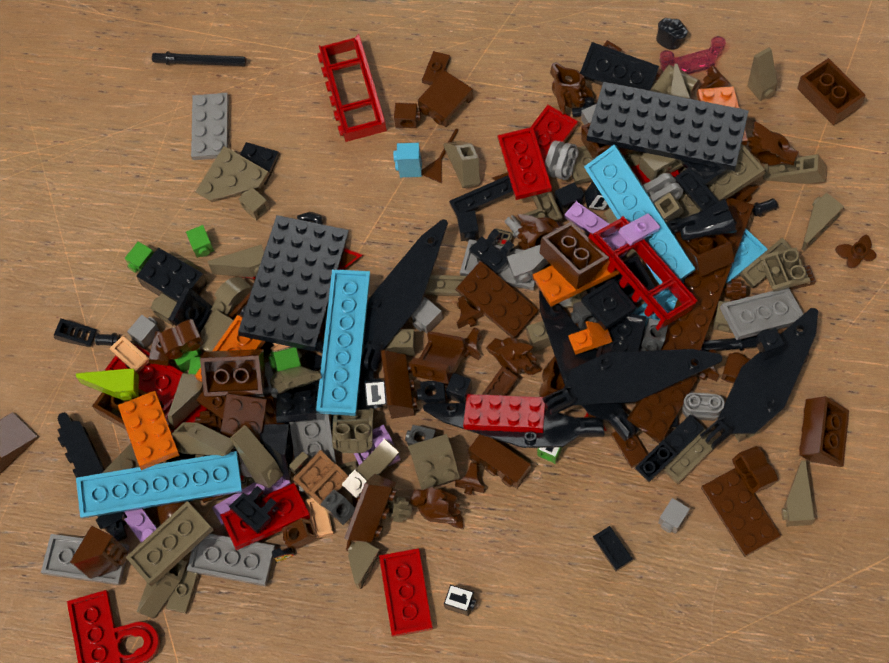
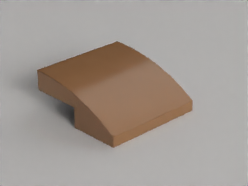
M319 450L292 479L320 505L333 489L337 492L339 491L348 475Z

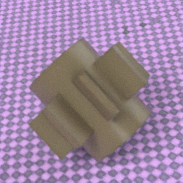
M396 497L393 502L390 501L388 504V508H390L388 516L393 518V522H403L412 513V506L409 501H405V497Z

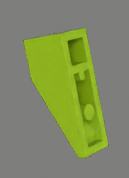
M134 368L76 373V378L81 384L121 400H131L138 397L139 375Z

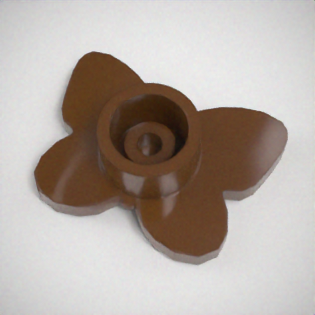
M867 234L862 236L853 246L842 244L835 248L836 253L841 258L847 259L846 264L849 268H856L861 260L873 261L876 258L875 251L870 249L872 243Z

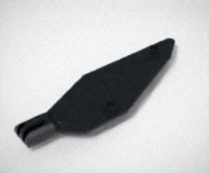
M440 220L421 235L370 296L367 304L364 334L365 348L361 359V369L378 370L382 359L381 351L386 348L422 304L448 225L447 220Z
M539 290L540 314L563 382L566 384L571 370L596 358L598 350L594 348L575 355L568 335L581 330L559 303L550 307ZM621 403L582 405L589 415L608 421L624 441L640 431L638 427L627 420L629 415L623 410Z
M810 308L780 334L784 342L782 355L764 361L759 352L741 367L718 419L699 435L702 439L706 438L705 442L708 445L712 444L711 448L713 450L731 434H755L785 408L816 336L818 310L816 308Z
M696 349L609 352L573 368L564 388L543 397L542 400L546 403L547 409L550 410L551 416L573 405L638 402L719 364L722 361V356L717 353Z
M431 403L423 406L425 412L443 423L464 429L463 422L466 403ZM545 409L543 433L468 430L521 448L564 447L577 437H604L605 435L604 419L598 417L574 418L560 413L551 416L550 410Z

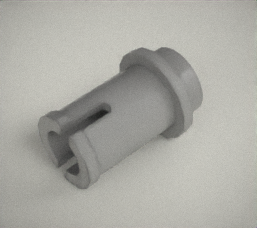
M511 215V218L508 217L505 220V224L513 232V236L517 238L519 234L518 229L522 228L515 216Z

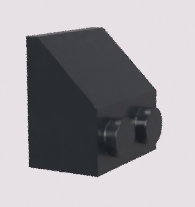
M266 424L264 425V432L260 433V443L264 445V448L276 461L283 473L282 477L285 480H290L291 470L289 465L293 459V445L289 425Z

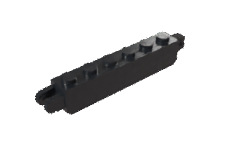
M60 413L57 419L61 428L57 429L60 435L57 438L61 446L66 447L67 453H65L67 460L70 464H74L75 469H73L75 477L101 474L105 468L86 428L82 426L81 422L73 421L67 413ZM125 512L98 516L96 522L101 530L105 529L118 542L127 538L124 527L127 524L124 520L127 518Z

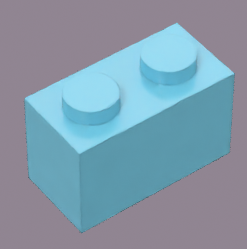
M397 143V150L393 151L395 170L399 171L400 178L422 177V159L419 143Z

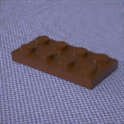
M481 261L455 289L511 338H515L538 311L536 307Z
M693 375L638 401L627 420L656 442H661L697 378Z
M227 393L221 434L230 438L245 425L260 442L267 399ZM235 446L231 450V452L237 451ZM237 452L240 476L252 477Z
M736 468L702 485V491L744 557L780 538L781 535L755 495L747 488L743 477Z

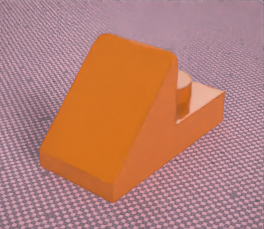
M586 321L587 329L568 335L575 355L611 343L612 339L608 329L604 330L599 323Z

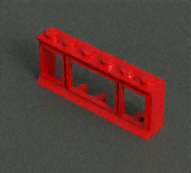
M358 34L355 38L325 46L319 45L320 53H317L319 63L324 64L321 70L323 77L328 79L325 84L327 91L332 93V96H329L331 106L336 107V110L333 112L335 120L340 121V125L337 126L340 136H344L345 142L386 132L385 119L360 35ZM356 50L357 58L330 65L328 56ZM360 64L369 98L342 105L332 71ZM372 105L375 121L348 128L344 112Z
M622 216L595 233H590L588 238L609 257L608 272L612 274L618 270L623 276L619 282L620 286L625 288L630 284L635 292L632 295V300L638 302L643 299L648 306L644 311L645 315L649 317L655 313L660 321L656 326V330L659 331L690 312L698 300L644 239L632 246L627 243L615 251L611 249L603 238L616 231L619 232L620 228L630 223ZM634 249L663 283L648 291L619 256ZM667 288L682 304L669 313L654 298L655 295Z

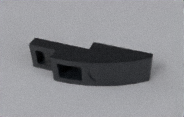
M690 414L634 469L650 482L705 428Z

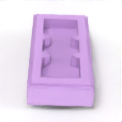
M647 213L620 228L619 233L632 246L657 232L660 226Z

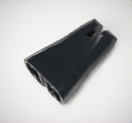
M725 198L698 213L677 221L683 241L736 232L735 223Z

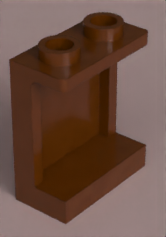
M444 71L418 99L419 110L423 115L433 118L438 125L442 124L447 127L449 125V118L465 101L471 102L473 99V89L447 71Z
M429 331L427 334L428 343L419 359L413 358L410 362L413 377L449 384L452 374L455 373L466 353L464 338Z

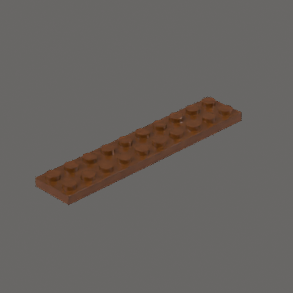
M729 197L726 199L732 217L737 222L735 226L736 232L723 234V236L732 243L735 260L754 204ZM733 263L701 277L695 271L686 277L684 286L698 301L690 312L668 324L665 341L661 350L702 349ZM678 299L674 309L682 305Z

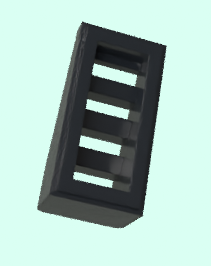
M60 318L54 333V339L91 347L97 330ZM68 328L67 333L63 334L64 329ZM75 330L74 335L70 336L71 331ZM79 331L82 332L80 339L77 338ZM86 333H90L88 340L85 341L84 337Z

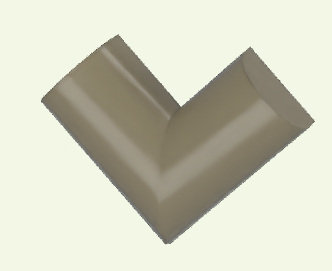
M668 64L650 91L667 94L668 85H672L673 78H669L670 67L674 66ZM680 70L688 94L691 96L699 85L700 80Z
M551 192L532 196L537 209L525 213V215L537 218H552L557 223L562 221V216Z

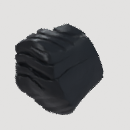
M664 18L658 23L656 41L666 49H678L681 43L685 41L688 30L681 20Z

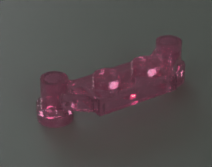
M716 36L711 40L709 49L674 58L673 52L669 50L662 51L659 58L660 68L665 70L668 64L674 66L675 63H678L679 69L687 74L709 69L711 65L715 66V61L722 54L725 48V39Z

